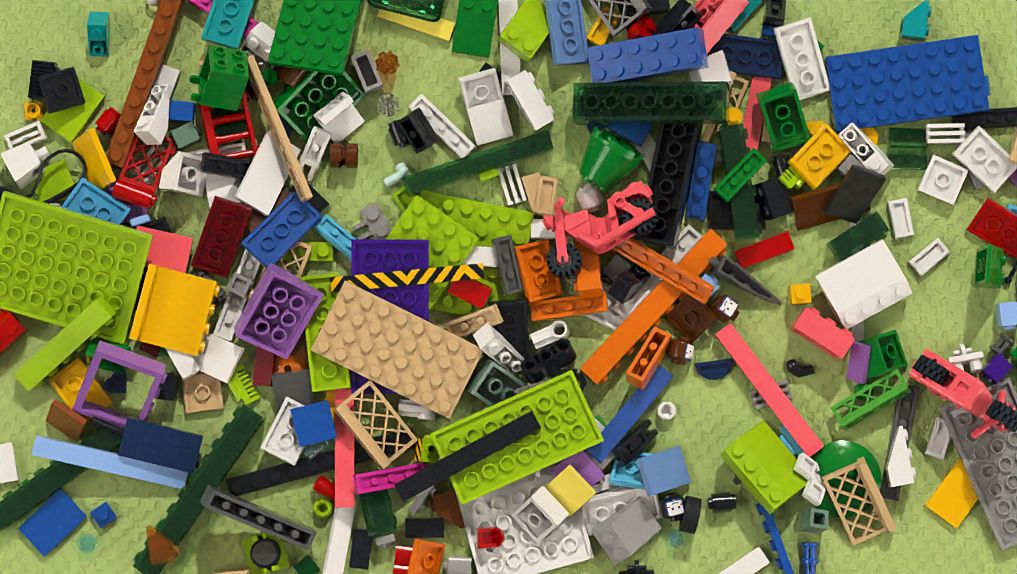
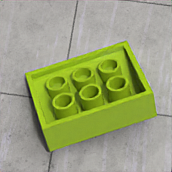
M762 421L725 448L720 455L770 515L802 490L808 481L793 470L797 459L765 421Z

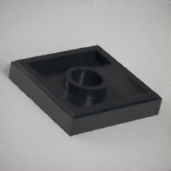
M74 66L37 77L48 114L86 103Z

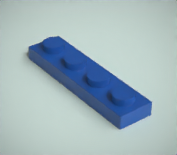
M697 142L686 217L706 219L717 144Z

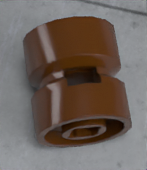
M331 143L330 168H342L343 165L347 168H358V143H347L346 146H343L342 143Z

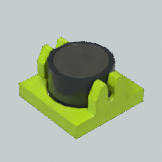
M268 533L242 539L251 574H265L290 566L282 539Z

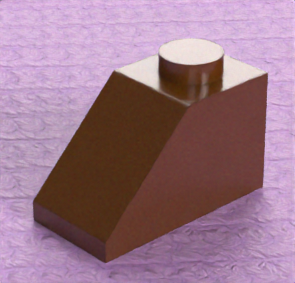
M455 490L433 495V500H430L432 512L436 511L438 516L459 528H464Z

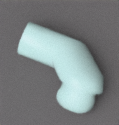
M404 162L396 165L398 172L384 179L387 187L400 182L408 173L409 169Z

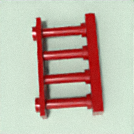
M247 90L244 91L241 98L242 113L215 118L210 114L212 107L199 105L209 153L239 159L254 158L259 146L256 145L247 102L250 99ZM245 120L247 131L223 136L215 135L214 128L216 125ZM249 138L250 150L225 155L219 154L218 146L220 144Z

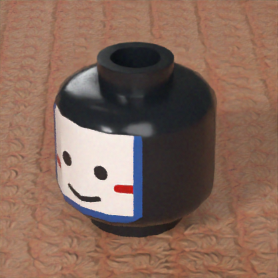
M677 492L663 495V498L659 501L663 518L670 519V522L681 520V516L684 515L685 511L683 496L678 495Z

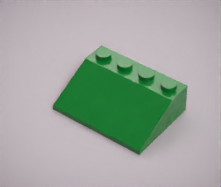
M308 71L295 88L287 86L273 103L278 115L303 140L308 142L313 127L322 128L313 116L342 91L350 95L354 101L352 103L354 107L366 93L345 71L343 76Z

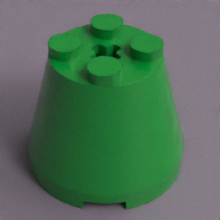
M595 126L591 132L579 168V174L586 182L590 184L595 182L600 190L608 193L609 190H612L640 164L644 155L638 150L634 151L626 141L606 129L601 132L599 127Z

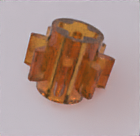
M383 51L378 54L379 58L375 60L377 70L382 72L383 75H386L388 72L389 74L396 72L395 68L400 66L397 59L398 56L394 55L391 51L387 53Z

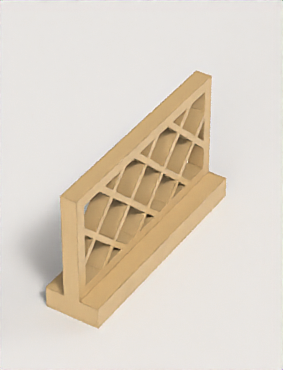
M371 380L367 381L343 402L333 408L380 469H385L394 459L418 440ZM368 386L374 391L373 400L363 399V391ZM351 400H359L358 412L351 411L346 404ZM362 401L373 402L372 413L361 412ZM376 402L383 403L386 406L385 415L375 414ZM361 414L371 415L370 427L363 426L360 423ZM374 416L385 417L384 428L373 427ZM388 417L395 418L398 421L397 430L387 429ZM373 429L383 430L382 442L374 441L372 438ZM386 431L397 432L395 443L385 442ZM400 432L407 433L411 438L407 444H398ZM385 444L395 445L394 454L390 458L384 453Z
M864 456L857 459V462L822 477L853 545L888 530L889 532L896 530L892 516ZM857 469L858 476L856 481L846 478L848 471ZM838 478L841 479L839 487L835 488L829 485L828 480ZM844 481L854 484L851 493L841 490ZM857 485L866 489L864 497L854 494ZM839 493L849 496L846 505L837 502ZM852 498L862 501L859 509L849 507ZM865 502L874 506L871 514L862 511ZM847 510L857 513L853 522L845 519L844 516ZM860 514L870 517L866 526L857 523ZM872 519L881 521L883 526L876 530L869 528ZM855 526L864 529L862 536L854 538L852 532Z

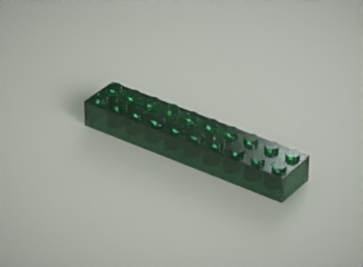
M244 404L235 409L232 414L234 419L225 424L221 430L223 432L221 438L214 440L210 446L212 448L210 454L203 456L199 462L201 464L199 470L192 472L188 479L190 481L188 486H183L177 496L180 498L178 501L171 503L166 511L168 513L167 517L158 522L155 527L157 529L156 533L147 538L144 543L146 545L145 549L141 552L139 551L134 557V568L143 574L161 573L205 507L200 501L208 484L219 488L266 419L264 416Z

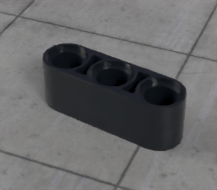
M560 339L523 360L520 366L527 381L536 383L572 363L577 355L568 339Z

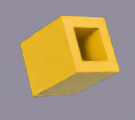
M810 283L788 286L790 305L811 303Z

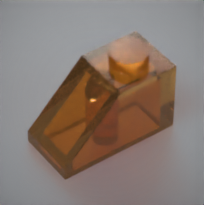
M153 525L146 526L151 565L176 562V557H179L178 545L175 546L173 540Z

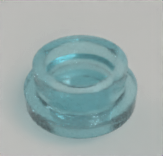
M90 533L80 535L77 540L79 550L85 553L93 551L97 545L96 538Z

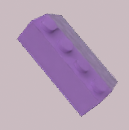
M270 263L234 326L235 335L251 344L288 359L324 294L287 270Z

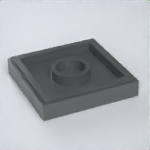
M310 369L271 374L277 413L286 396L304 406L315 403Z

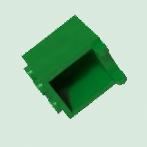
M209 45L199 76L191 75L189 77L190 83L198 84V93H192L190 96L191 100L199 102V105L237 111L249 79L247 52Z

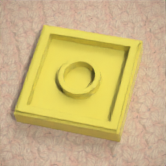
M570 464L545 486L551 495L566 509L569 517L597 493Z

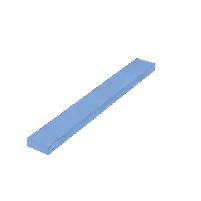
M36 435L31 454L179 489H184L188 472L119 456L118 453Z

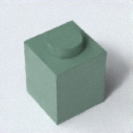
M189 122L171 131L181 151L202 141L200 138L203 135L199 125L195 126L193 122Z
M809 508L801 513L800 531L820 534L828 530L829 511L817 508Z

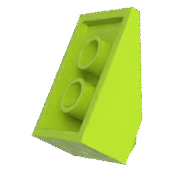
M524 0L496 39L525 62L532 58L549 34L545 5L538 0Z

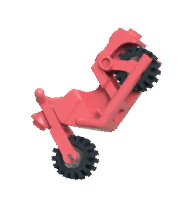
M640 180L639 182L631 183L622 192L614 193L607 200L609 212L603 218L594 217L587 210L571 214L562 208L565 203L564 198H558L554 204L555 216L544 215L545 219L542 221L547 231L550 229L552 232L555 231L556 247L550 248L551 252L547 253L548 258H546L550 272L556 278L560 277L562 280L567 278L568 280L571 279L570 276L573 275L575 277L576 272L581 270L580 267L583 264L582 256L575 246L568 243L567 235L594 253L603 254L634 235L639 236L640 233L646 235L645 232H652L651 229H655V223L658 222V215L655 207L652 205L651 195L653 193L649 186H644ZM618 213L622 216V221L624 223L621 226Z
M925 349L918 360L914 362L909 373L910 377L930 388L929 392L937 397L940 396L943 401L948 399L956 404L957 410L961 407L985 422L971 432L972 438L979 437L991 427L1000 432L1004 430L1017 431V411H1015L1017 408L1009 402L1004 403L1006 397L1005 390H1000L997 400H992V395L984 383L979 380V377H973L928 349Z

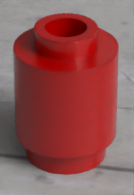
M110 106L95 122L97 125L95 129L104 136L106 133L110 135L117 127L121 114Z

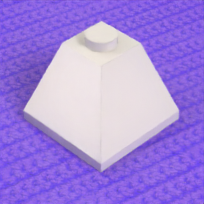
M178 151L162 169L159 188L202 197L205 175H207V173L200 172L202 157Z
M213 174L205 175L209 207L212 205L214 196L246 205L234 198L242 182L241 179Z

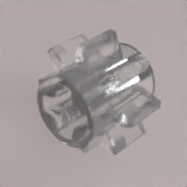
M391 93L381 94L380 99H376L377 112H381L385 117L393 116L395 111H399L398 98H394V95Z

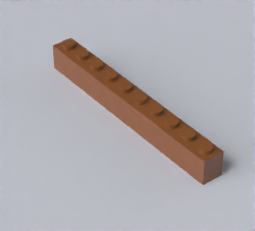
M185 0L160 1L106 155L111 166L120 169L124 167L136 137L134 129L155 85L161 65L164 63Z

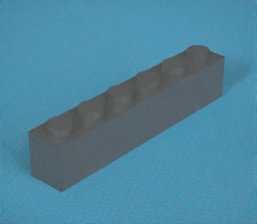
M209 484L200 501L205 508L309 550L317 533L307 525Z

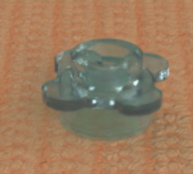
M674 529V531L669 532V546L680 548V545L683 543V535L679 529Z

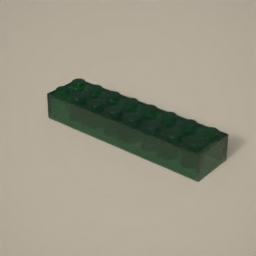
M727 81L574 83L572 121L576 125L729 124L730 86Z

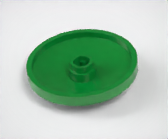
M845 440L829 442L810 457L818 463L820 469L818 472L823 482V476L857 462V459L864 456L879 490L881 488V471L877 460L868 449L858 443ZM857 469L848 471L846 478L856 481L858 476ZM832 478L828 480L829 485L838 488L841 479ZM844 481L841 490L851 493L854 484ZM857 485L854 494L864 497L866 489ZM826 488L821 505L816 507L829 511L830 516L840 517ZM839 493L837 502L846 505L849 496ZM852 498L849 507L859 509L862 501ZM865 502L862 511H866L872 504ZM847 510L844 517L856 516L857 513Z

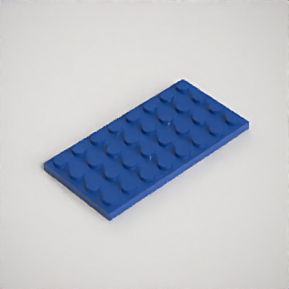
M978 35L825 57L836 132H842L852 122L859 129L990 110Z

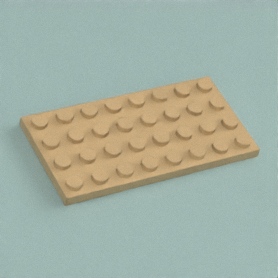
M344 281L311 348V351L449 419L483 353L479 346L347 281Z

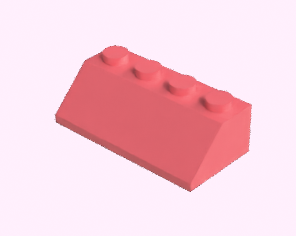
M698 0L694 7L703 16L693 28L698 27L704 31L707 55L739 14L744 11L749 3L748 0Z

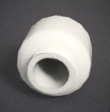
M593 183L580 186L576 193L580 208L589 212L599 210V206L604 202L601 190Z

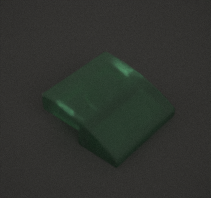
M889 128L888 159L895 165L892 169L926 170L928 167L926 129Z

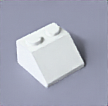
M542 486L511 516L538 543L557 527L569 513Z

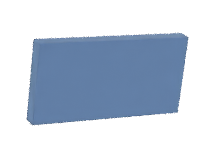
M545 0L553 65L588 64V45L581 0Z

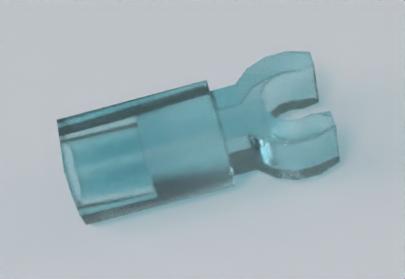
M334 439L311 444L302 453L310 461L325 450V446Z

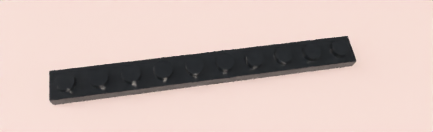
M400 432L398 444H407L411 438L407 433ZM396 433L386 435L385 442L395 443ZM382 437L375 438L374 441L382 442ZM416 442L413 445H411L408 449L415 448ZM356 443L355 464L371 460L372 458L362 445ZM385 444V455L393 454L395 445ZM335 450L298 459L295 466L287 462L226 479L229 493L240 496L335 470Z

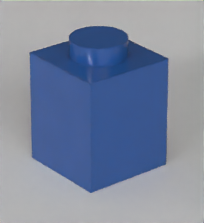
M171 100L169 120L178 123H194L196 104L194 102Z

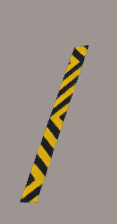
M483 263L330 277L331 292H339L344 281L362 289L481 279L484 278Z

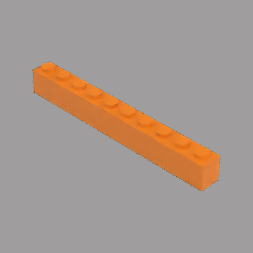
M710 229L677 265L699 277L702 271L707 272L712 267L708 263L711 257L719 259L727 251L725 249L727 243ZM662 280L579 370L595 385L598 383L602 385L609 377L607 373L611 369L616 370L622 363L620 359L625 354L629 356L635 349L633 345L638 340L642 342L648 336L646 331L651 326L653 328L654 326L656 327L661 322L659 317L664 312L668 314L675 307L672 303L677 298L681 300L686 293Z

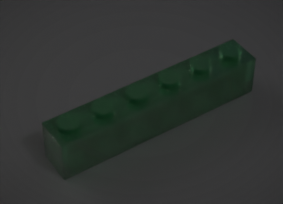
M743 123L720 126L719 128L725 176L750 152V147H746L745 141L748 139L747 128L743 127ZM751 179L729 200L735 242L758 239L760 234H762L761 222L757 221V215L760 214L758 203L755 204L754 201L757 191L755 184L752 185Z

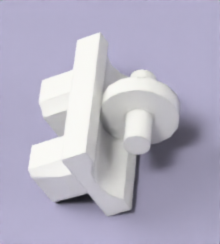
M963 343L958 345V350L952 351L953 357H948V362L963 371V366L969 365L971 373L981 372L982 351L972 353V348L965 349Z

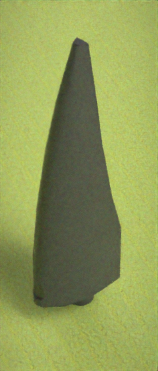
M726 256L721 257L719 260L714 257L709 259L708 263L712 265L710 273L749 294L781 305L782 302L739 264Z

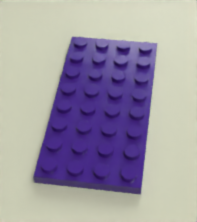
M351 239V275L429 268V240ZM429 283L364 289L429 322ZM351 370V394L370 379ZM372 381L381 394H398ZM368 386L363 391V394H374V391Z

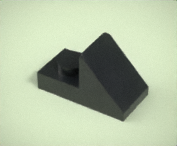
M766 0L763 17L764 25L783 26L786 0Z

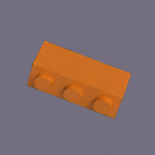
M573 239L574 246L579 250L583 263L582 267H580V272H576L577 281H574L575 293H579L580 299L603 296L599 254L594 253Z
M654 326L626 372L628 383L644 391L669 349L670 342L672 341L671 334Z

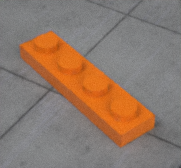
M604 291L601 297L580 299V296L576 295L530 303L532 322L608 312L606 292Z

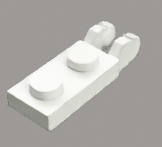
M317 126L313 127L300 159L302 172H304L305 165L311 166L307 176L309 181H312L316 170L319 168L332 136L331 132Z

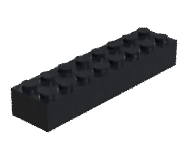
M672 90L667 91L647 184L653 193L651 195L652 205L656 209L658 222L655 223V229H651L652 232H645L646 235H642V233L639 236L636 235V240L640 243L677 249L692 179L697 142L700 141L708 104L705 96Z

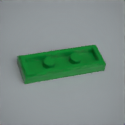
M753 148L713 190L728 202L767 160Z

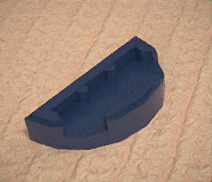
M733 358L694 363L696 371L702 377L708 380H718L729 373Z

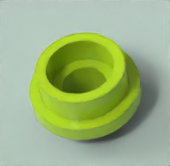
M319 499L313 505V512L320 518L328 517L332 512V504L327 499ZM324 504L326 506L325 512L319 510L320 505Z

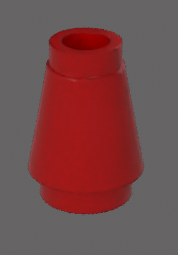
M319 476L312 489L317 494L335 500V485L326 476Z

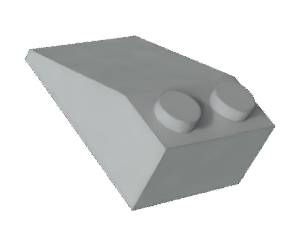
M639 497L594 526L592 530L594 536L616 566L636 552L661 529V526L642 498Z

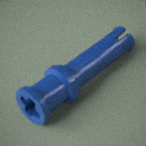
M803 542L801 543V546H803V559H801V562L804 564V574H816V565L819 562V559H817L819 543Z

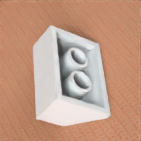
M524 70L508 79L505 84L534 132L555 120L553 118L555 113L550 105L546 106L543 100L545 95L542 90L536 89L534 85L536 80L532 73H527Z

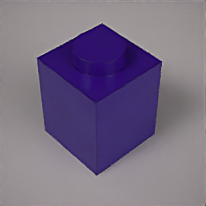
M997 353L982 368V377L991 384L993 382L996 384L1013 366L1002 355Z

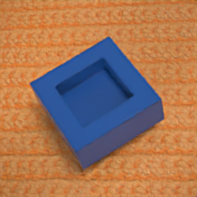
M107 501L90 512L100 528H103L117 518Z

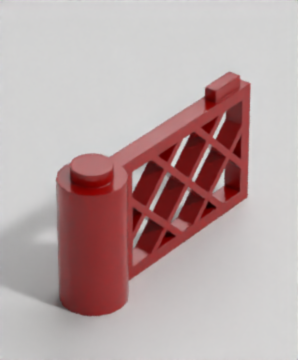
M136 135L120 177L115 183L112 197L150 209L151 206H155L157 201L155 192L161 179L162 169L166 166L170 155L174 156L178 145L175 144V139L165 136L163 141L170 143L168 149L160 152L157 145H154L157 154L147 158L144 149L153 145L142 146L139 141L140 138ZM142 151L145 159L135 163L132 158L133 155ZM160 157L162 161L161 166L153 169L149 161ZM147 162L151 171L141 175L137 166ZM135 168L138 174L137 177L132 179L125 177L128 170ZM153 174L155 178L153 186L145 184L143 178Z

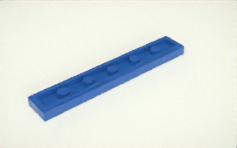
M659 364L644 391L638 388L601 432L604 441L588 448L586 452L599 463H602L673 378V375Z

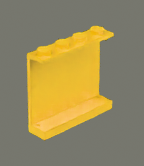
M149 263L129 339L199 357V354L203 353L205 348V342H203L204 335H208L211 324L208 323V320L215 311L216 305L213 302L214 298L219 296V282Z

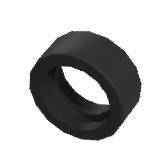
M686 496L684 500L685 511L679 522V531L695 534L699 522L702 499Z

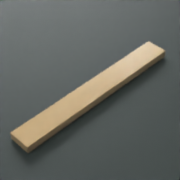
M253 55L247 57L249 80L302 203L306 202L313 195Z

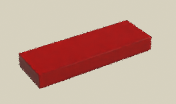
M787 231L736 250L734 253L738 264L742 268H746L795 248Z

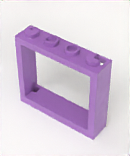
M99 340L72 410L91 418L95 416L123 429L125 428L127 417L133 418L85 400L103 358L155 377L138 416V420L147 422L148 417H146V414H151L154 407L152 400L153 398H158L161 390L158 386L160 383L164 384L167 376L164 373L166 364Z

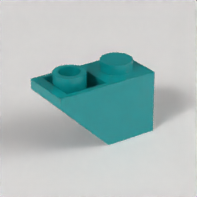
M929 0L923 1L901 19L899 38L922 41L925 36H928L929 25H927V17L930 18L932 6H929Z
M90 12L87 21L90 56L109 57V12Z

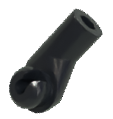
M790 359L786 363L788 372L795 377L800 378L815 374L813 365L802 367L794 359Z

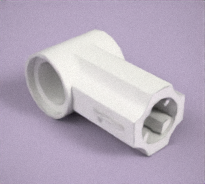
M555 321L552 325L530 334L536 350L560 339H567L570 332L563 321ZM558 327L565 328L564 333L561 335H556L555 330Z
M399 399V416L418 417V419L435 421L436 412L412 400Z

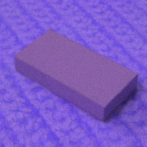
M857 341L853 342L850 350L847 379L861 384L866 383L871 346Z

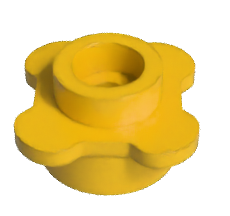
M26 102L24 104L26 113L24 117L26 120L42 119V102Z

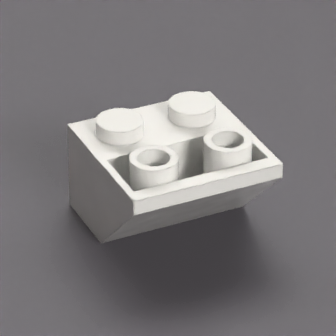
M262 21L249 32L241 47V51L247 52V57L254 56L261 73L266 67L274 69L276 66L269 65L268 63L275 31Z

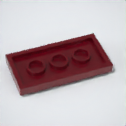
M214 196L191 266L228 277L252 207Z

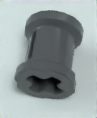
M1000 333V338L989 348L993 353H999L1004 357V353L1015 342L1006 334Z

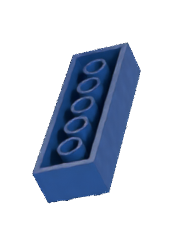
M698 27L587 48L592 85L596 87L709 68L704 31Z

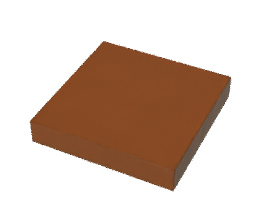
M55 399L51 403L46 422L78 442L82 437L87 419Z

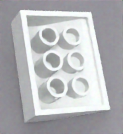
M883 239L815 276L838 324L845 329L851 328L912 294L904 274Z

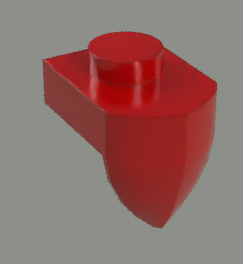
M644 13L629 28L627 39L651 36L657 27L653 20Z
M498 527L476 528L477 548L501 546L505 540L503 531Z

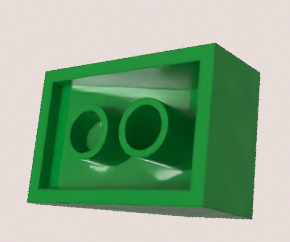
M459 0L452 52L489 58L498 0Z
M792 82L756 94L775 153L806 143L810 139L798 93Z
M987 244L977 249L974 287L1001 288L1005 279V275L1002 273V266H1005L1006 254H1003L1004 249L992 244Z

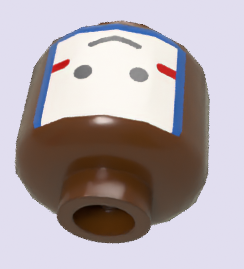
M726 294L718 295L710 306L711 311L718 317L717 319L723 323H727L730 320L734 321L740 313L737 311L739 308L738 302Z
M682 336L672 340L667 354L668 358L671 359V363L686 365V363L691 362L694 345L689 342V338Z

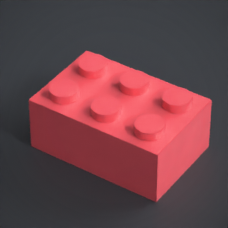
M813 307L802 309L790 329L835 359H843L855 341V338L852 337L853 333L845 328L839 329L835 326L837 323L828 317L826 319L819 316L820 312Z

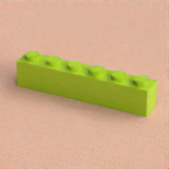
M101 296L98 297L13 375L28 391L33 388L37 390L45 383L43 379L47 375L52 377L59 370L57 366L61 362L65 365L73 358L70 355L72 352L82 350L86 346L84 342L88 338L93 340L100 333L98 329L102 325L106 328L114 321L112 316L116 312Z

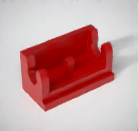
M476 279L452 282L448 293L483 309L493 288Z

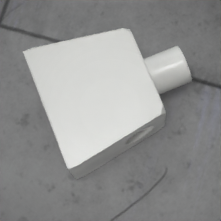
M30 143L1 153L5 164L20 189H23L38 177L39 169L42 165L41 161L50 155L45 146L34 151Z

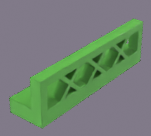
M896 369L832 406L831 409L843 430L846 431L908 395L911 391L899 370ZM897 375L901 384L896 387L888 386L889 379ZM875 387L884 388L882 395L879 397L871 396L872 390ZM860 396L867 398L866 404L862 407L854 405L856 399ZM843 406L849 407V414L841 418L837 410Z

